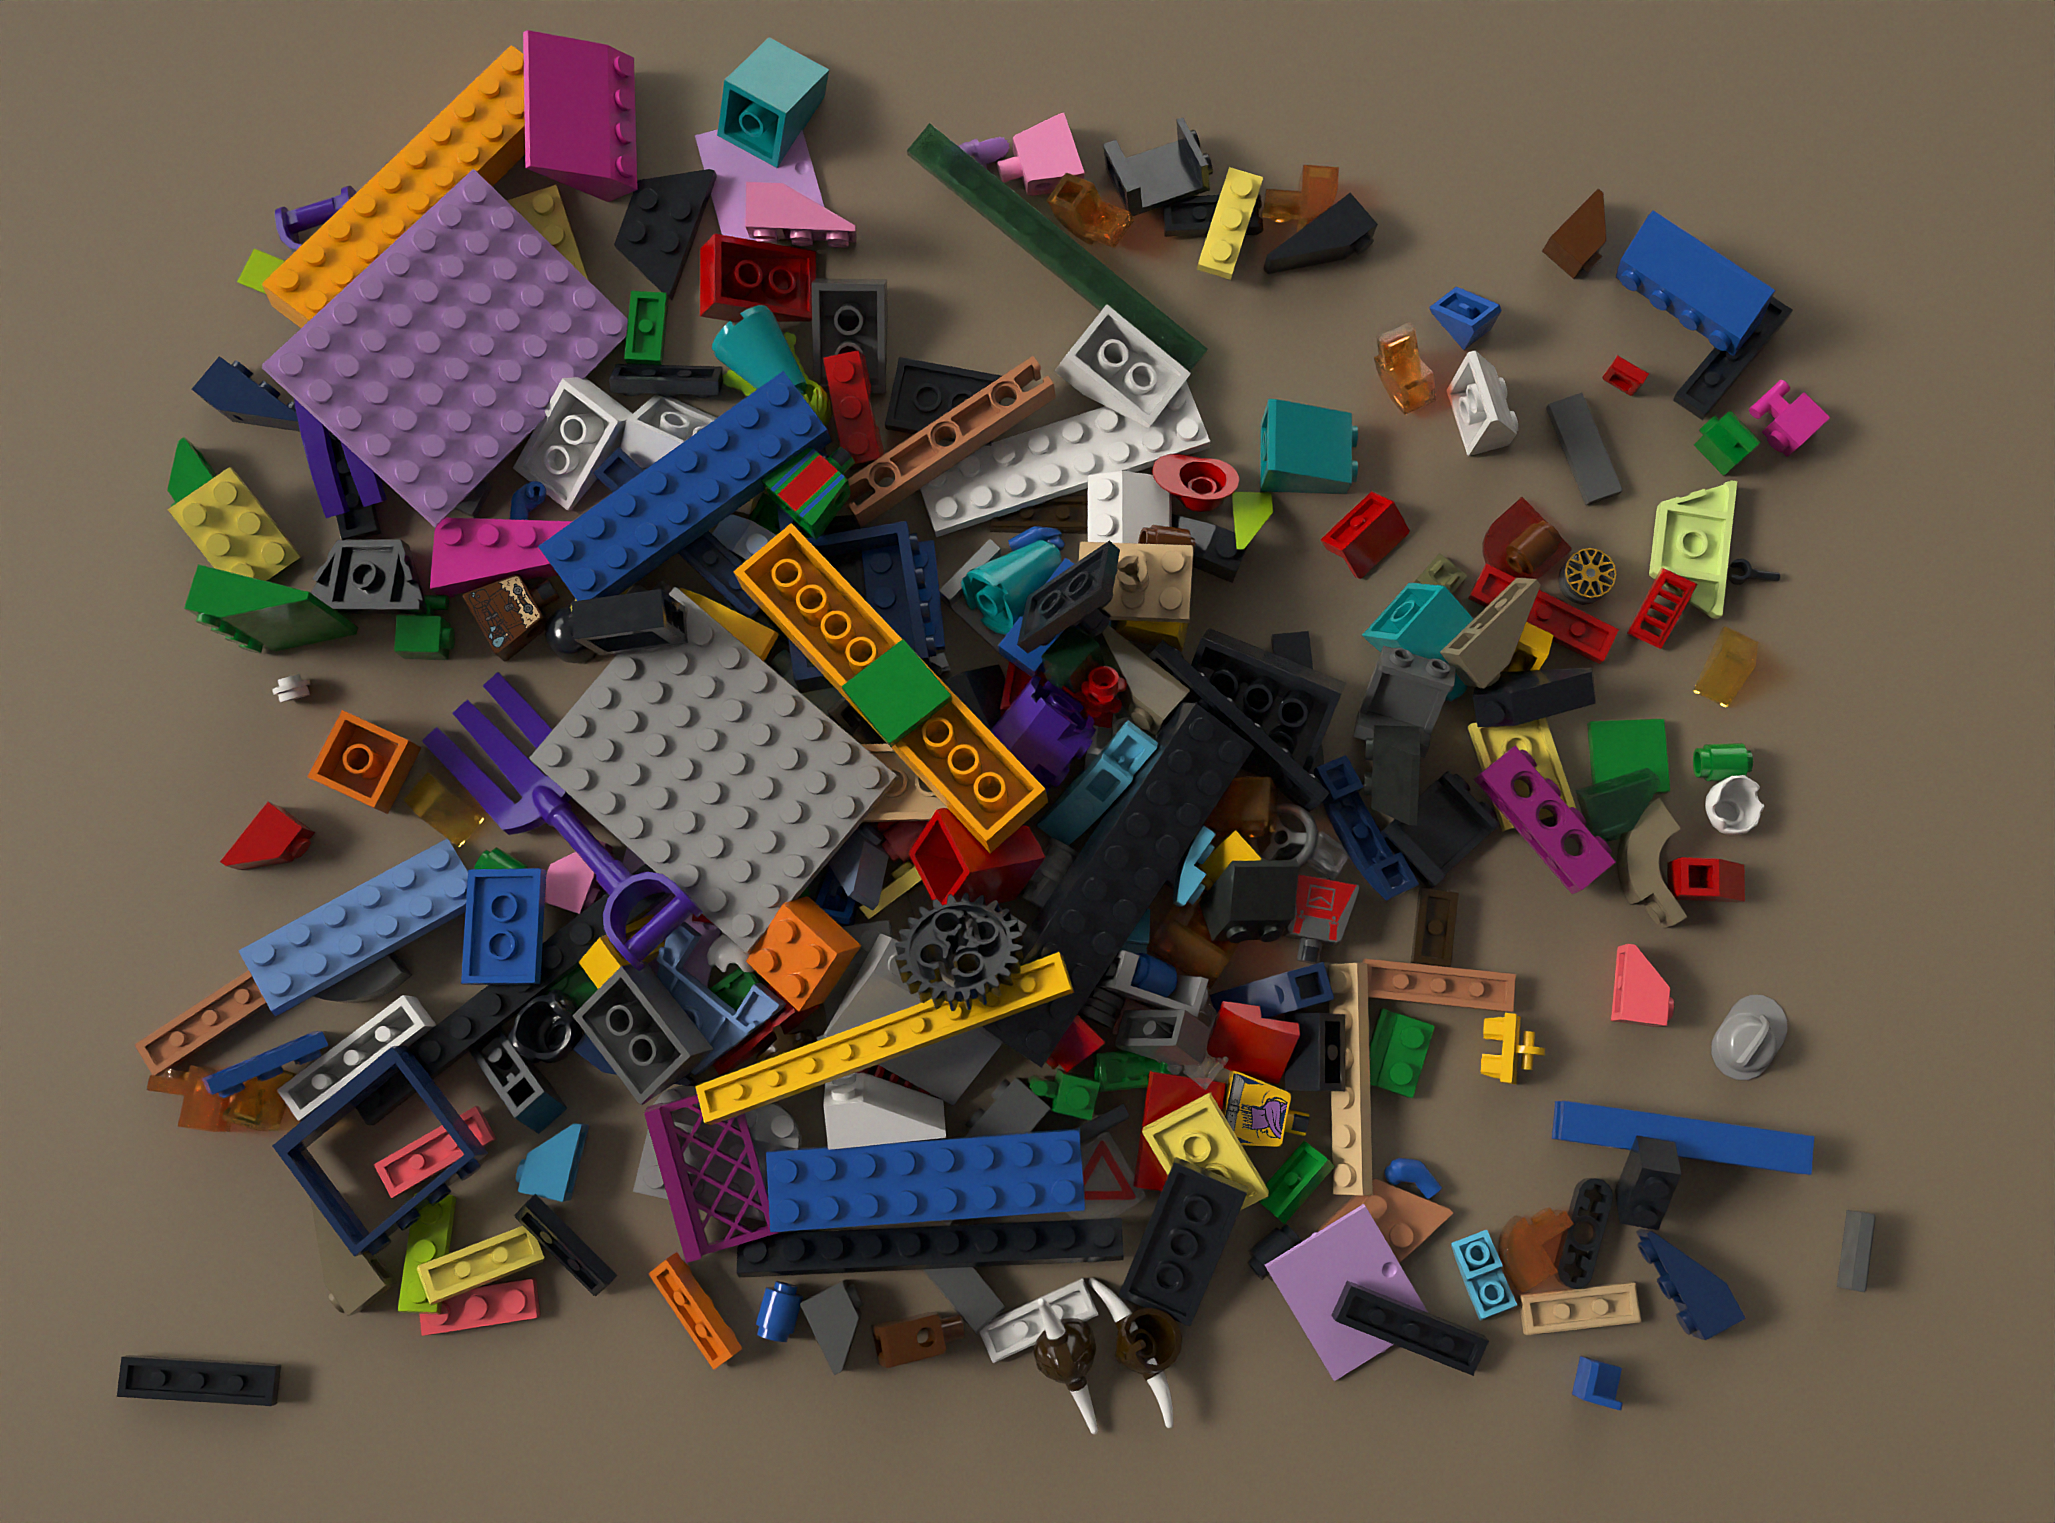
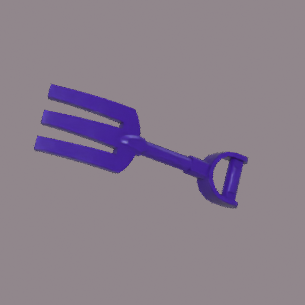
M352 186L343 187L341 195L291 211L286 207L277 208L275 210V222L281 241L294 253L302 245L299 242L298 232L321 226L327 222L357 193ZM294 398L306 458L326 518L349 512L334 457L329 430ZM341 442L363 506L366 507L387 500L381 478Z
M499 672L483 685L537 749L553 729ZM468 699L452 714L522 796L518 803L515 804L438 727L422 740L429 750L445 765L508 835L527 832L544 823L556 828L596 874L597 882L608 893L609 897L603 912L604 930L610 942L639 972L646 966L642 960L689 916L694 914L698 918L703 913L694 900L665 875L653 872L632 875L621 861L615 860L572 812V806L569 803L572 797L548 775L546 776ZM659 892L676 895L675 898L627 941L626 923L628 916L639 901L648 895Z

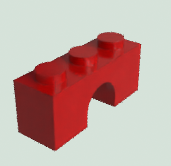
M857 350L823 357L840 447L845 449L855 461V464L849 468L850 470L865 468L884 455L880 430L876 425L871 407L870 393L872 389L865 356Z

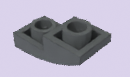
M973 1267L923 1269L928 1278L948 1299L954 1310L975 1334L981 1331L1005 1309L1002 1302Z

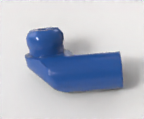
M531 481L513 494L510 511L511 520H528L529 512L541 504L546 497L544 484L539 481Z
M1033 526L1008 540L1012 551L1038 540L1054 544L1059 551L1063 550L1065 546L1059 530L1040 526Z
M1397 1158L1391 1161V1165L1385 1167L1384 1176L1389 1183L1398 1185L1401 1181L1413 1182L1427 1199L1442 1189L1434 1176L1419 1160Z

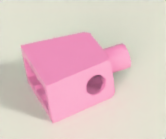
M1064 112L1016 134L1013 137L1014 157L997 162L1002 183L1022 178L1026 193L1030 196L1084 188L1085 172Z

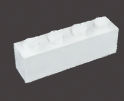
M402 995L277 1089V1091L297 1120L302 1121L390 1047H409L434 1028L436 1024L416 997Z

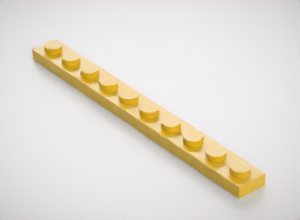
M1058 952L1020 966V973H1011L1012 986L999 985L1002 994L1000 997L991 992L986 994V1005L976 998L973 999L971 1010L966 1008L963 1001L958 1002L955 1011H951L949 1001H944L942 1006L936 1009L933 999H930L925 1003H919L697 1085L695 1087L704 1123L708 1125L719 1123L1074 993L1063 956Z

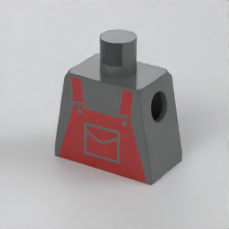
M1298 875L1294 920L1283 931L1285 937L1300 940L1297 961L1317 964L1320 962L1322 944L1331 946L1340 944L1359 891V885Z

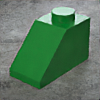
M185 437L181 438L177 443L167 491L175 501L171 504V507L217 476L199 448Z

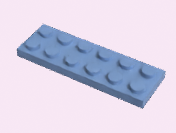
M447 838L238 951L274 1016H277L466 912L468 871Z

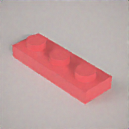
M474 1106L460 1115L483 1147L497 1140L480 1106ZM443 1125L375 1163L374 1166L390 1197L396 1198L450 1167L464 1153Z
M536 1278L480 1286L442 1301L441 1314H419L421 1335L425 1336L540 1317Z

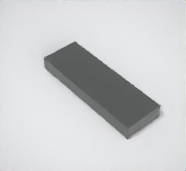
M1583 393L1548 404L1546 407L1547 413L1585 505L1587 506L1620 494L1623 491Z

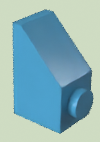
M574 1123L527 1153L526 1160L522 1159L516 1172V1182L520 1183L518 1192L529 1195L536 1194L538 1197L561 1202L570 1201L589 1125Z

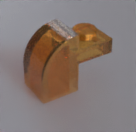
M1303 165L1298 191L1266 189L1261 217L1270 218L1275 222H1287L1291 219L1297 220V233L1333 206L1338 190L1339 167Z
M1065 173L1046 200L1057 220L1074 236L1089 245H1092L1094 241H1098L1115 248L1135 221L1131 212L1102 201L1094 183L1069 173Z
M1407 322L1376 336L1379 355L1374 357L1376 369L1389 397L1400 411L1406 415L1437 401L1433 372L1419 358L1416 329Z
M190 1065L189 1072L166 1069L164 1075L149 1076L148 1091L184 1096L178 1127L210 1132H230L235 1108V1094L225 1098L220 1097L218 1093L212 1095L207 1092L202 1078L214 1074L218 1070L208 1066Z
M1547 1207L1530 1218L1533 1222L1531 1225L1528 1224L1525 1217L1515 1215L1502 1229L1498 1242V1254L1504 1270L1516 1289L1526 1292L1558 1272L1541 1244L1574 1225L1565 1210L1555 1209L1552 1211L1551 1207Z

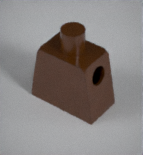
M927 1312L871 1325L878 1364L885 1368L947 1353L945 1343L965 1338L960 1315L940 1319L939 1313ZM922 1329H927L928 1338L926 1342L918 1343V1332Z

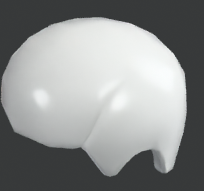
M1745 775L1730 776L1714 785L1707 794L1705 802L1706 812L1712 826L1726 835L1746 834L1757 826L1761 812L1764 809V804L1759 801L1757 796L1760 786Z
M721 935L709 947L707 959L710 967L716 965L722 972H726L728 964L737 963L743 972L755 971L746 962L750 954L744 952L727 935Z

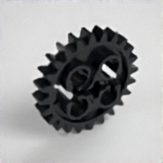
M965 893L961 902H956L953 895L950 894L947 898V904L942 905L937 899H934L933 910L929 911L924 907H920V919L913 917L907 919L910 929H900L899 931L902 941L895 943L898 954L895 957L902 983H907L910 994L918 992L922 1003H925L932 997L935 1008L939 1009L944 1001H949L951 1011H955L958 1002L964 1001L966 1008L971 1010L973 999L978 998L982 1004L986 1005V994L991 992L1000 997L1002 994L999 985L1012 986L1011 973L1021 972L1019 961L1024 960L1022 932L1019 930L1017 919H1011L1010 910L1007 908L1000 911L998 901L996 900L986 906L984 895H980L975 902H970L968 893ZM965 916H968L969 919L972 918L977 923L980 939L989 940H976L973 927H969L968 930L966 928ZM941 961L944 963L946 974H953L955 988H951L950 984L947 985L943 981L938 962L930 964L931 962Z

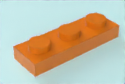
M677 1252L648 1273L713 1370L743 1349L737 1341L733 1330L727 1326L714 1307L712 1299L705 1294L692 1275L690 1267L681 1259Z

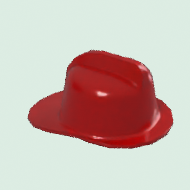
M1168 454L1157 459L1152 469L1154 480L1161 488L1174 494L1186 508L1197 512H1208L1218 508L1223 503L1224 498L1236 491L1239 484L1237 471L1230 464L1217 459Z

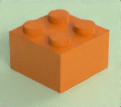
M342 710L307 777L388 814L421 747Z
M806 896L782 904L746 962L800 1012L824 1003L862 945L811 898Z

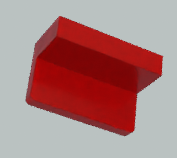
M1371 491L1320 540L1326 550L1344 558L1352 574L1356 578L1361 579L1409 534L1410 530L1394 501Z

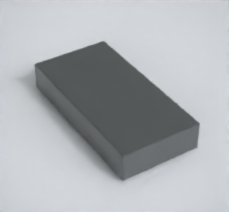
M1851 1210L1846 1211L1837 1287L1865 1293L1876 1220L1875 1214Z

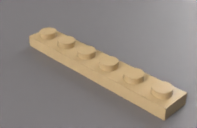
M1367 963L1330 964L1329 982L1334 999L1329 1001V1013L1345 1014V1091H1331L1333 1165L1335 1166L1333 1168V1194L1373 1195Z

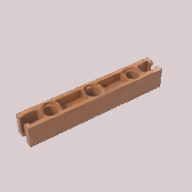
M1030 357L848 478L851 494L844 505L847 509H851L858 525L862 528L1055 399L1054 383L1049 376L1043 378V383L1027 392H1022L1021 390L1033 379L1035 381L1041 379V366L1035 357ZM1004 398H1013L1016 400L1012 405L1002 406L999 404V402ZM951 437L955 439V442L950 446L943 447L938 445L944 438ZM891 477L895 479L888 487L878 486L879 482L884 478ZM868 491L873 492V495L859 506H856L854 502L851 503L852 500Z

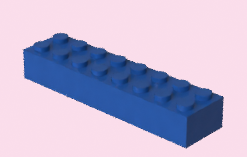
M782 371L538 547L577 601L619 595L763 492L765 489L761 480L805 449L814 448L818 452L831 443L832 440L827 428L785 372Z
M1080 1128L939 1138L828 1150V1146L766 1152L770 1232L1084 1211L1086 1208Z

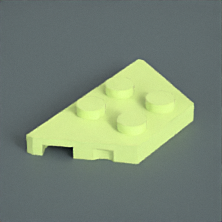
M1733 480L1708 490L1702 489L1692 492L1682 498L1676 497L1663 501L1657 506L1649 576L1656 579L1661 567L1698 584L1689 603L1714 619H1719L1723 615L1737 481ZM1667 582L1664 583L1665 587L1677 595H1681L1682 589Z

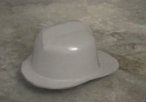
M1749 995L1741 998L1731 1008L1712 1040L1711 1055L1716 1067L1724 1075L1736 1080H1749L1759 1076L1770 1065L1785 1040L1787 1018L1783 1009L1773 999L1764 995Z

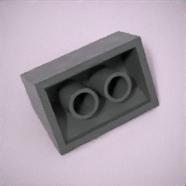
M646 961L644 962L646 966L640 972L631 964L621 966L573 1015L640 1105L647 1103L688 1075L714 1050Z

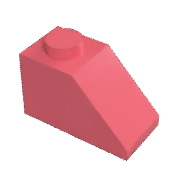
M1625 944L1618 946L1611 1021L1650 1027L1667 1026V1020L1672 1018L1674 1011V1000L1672 997H1669L1670 987L1636 945Z

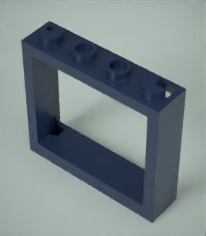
M907 521L822 535L817 540L813 537L806 538L824 558L899 545L915 649L912 650L932 670L930 657L937 656L933 634L926 635L925 623L931 622L928 600L921 601L919 590L926 588L922 566L916 567L914 556L921 555L917 533L910 534ZM788 638L794 682L799 692L806 693L834 688L816 667H811L810 660Z
M407 1046L390 1047L272 1145L354 1257L366 1253H371L373 1256L391 1243L389 1236L398 1228L403 1231L421 1218L419 1211L428 1203L433 1206L451 1193L449 1186L458 1178L463 1181L481 1168L479 1161L488 1154ZM401 1070L464 1155L369 1233L307 1150V1147Z

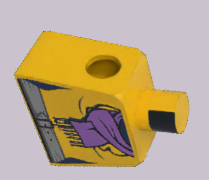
M1230 1071L1222 1113L1241 1145L1281 1147L1284 1132L1305 1136L1309 1124L1308 1113L1289 1109L1291 1093L1243 1073Z

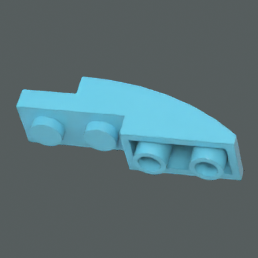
M1127 720L1085 771L1082 770L1038 821L1036 826L1052 838L1069 846L1128 787L1133 780V775L1157 749L1158 742Z

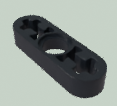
M1585 1178L1576 1185L1555 1258L1553 1271L1556 1279L1562 1285L1573 1289L1586 1286L1592 1278L1611 1209L1613 1192L1611 1187L1601 1179ZM1595 1185L1597 1186V1193L1602 1195V1199L1600 1202H1593L1590 1212L1598 1213L1597 1220L1590 1216L1578 1215L1579 1209L1588 1211L1590 1199L1585 1197L1584 1194L1586 1189L1593 1190ZM1582 1221L1589 1223L1593 1229V1237L1586 1244L1578 1243L1573 1236L1575 1225ZM1569 1245L1578 1250L1588 1251L1587 1258L1578 1255L1576 1266L1582 1269V1273L1580 1276H1573L1572 1281H1569L1570 1274L1564 1271L1565 1265H1572L1576 1253L1568 1252Z

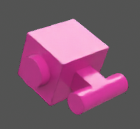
M1779 380L1749 408V412L1756 419H1760L1766 412L1775 419L1762 433L1767 437V441L1773 449L1782 452L1788 457L1830 417L1805 392L1790 405L1782 398L1790 391V386L1784 380Z

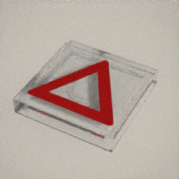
M1109 1131L1081 1146L1086 1208L1084 1211L1067 1212L1071 1220L1114 1218L1147 1198L1142 1188L1133 1186L1134 1174Z

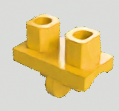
M1505 1013V1017L1484 1019L1483 1039L1503 1041L1502 1055L1482 1054L1481 1074L1500 1079V1082L1504 1084L1517 1085L1519 1054L1522 1055L1521 1069L1533 1070L1534 1056H1545V1048L1534 1046L1535 1032L1524 1031L1523 1045H1519L1521 1016Z

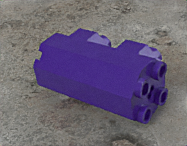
M1034 675L992 728L991 732L1046 789L1047 794L1052 785L1055 787L1059 786L1070 771L1068 767L1073 761L1074 756L1080 759L1086 753L1093 742L1091 738L1097 729L1093 727L1095 721L1090 714L1086 719L1081 716L1080 712L1084 707L1076 698L1054 682L1047 681L1044 686L1039 685L1041 678Z

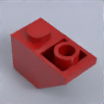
M1680 857L1667 862L1668 889L1676 900L1745 902L1744 864L1717 858Z

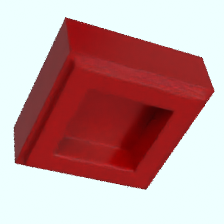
M1617 355L1602 378L1626 394L1633 396L1642 386L1649 373Z

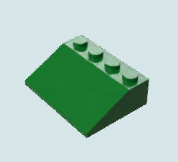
M199 564L184 606L185 610L197 616V623L211 627L212 632L224 635L226 640L239 644L240 648L259 654L262 653L263 648L281 651L356 635L359 628L308 591Z

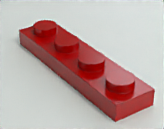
M1486 563L1468 599L1487 607L1516 578ZM1541 590L1537 593L1526 621L1554 635L1552 641L1598 664L1604 662L1619 629Z

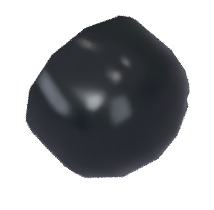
M570 604L556 610L547 620L545 637L551 649L563 661L582 664L595 658L598 653L577 642L571 636L568 627V617L572 614Z

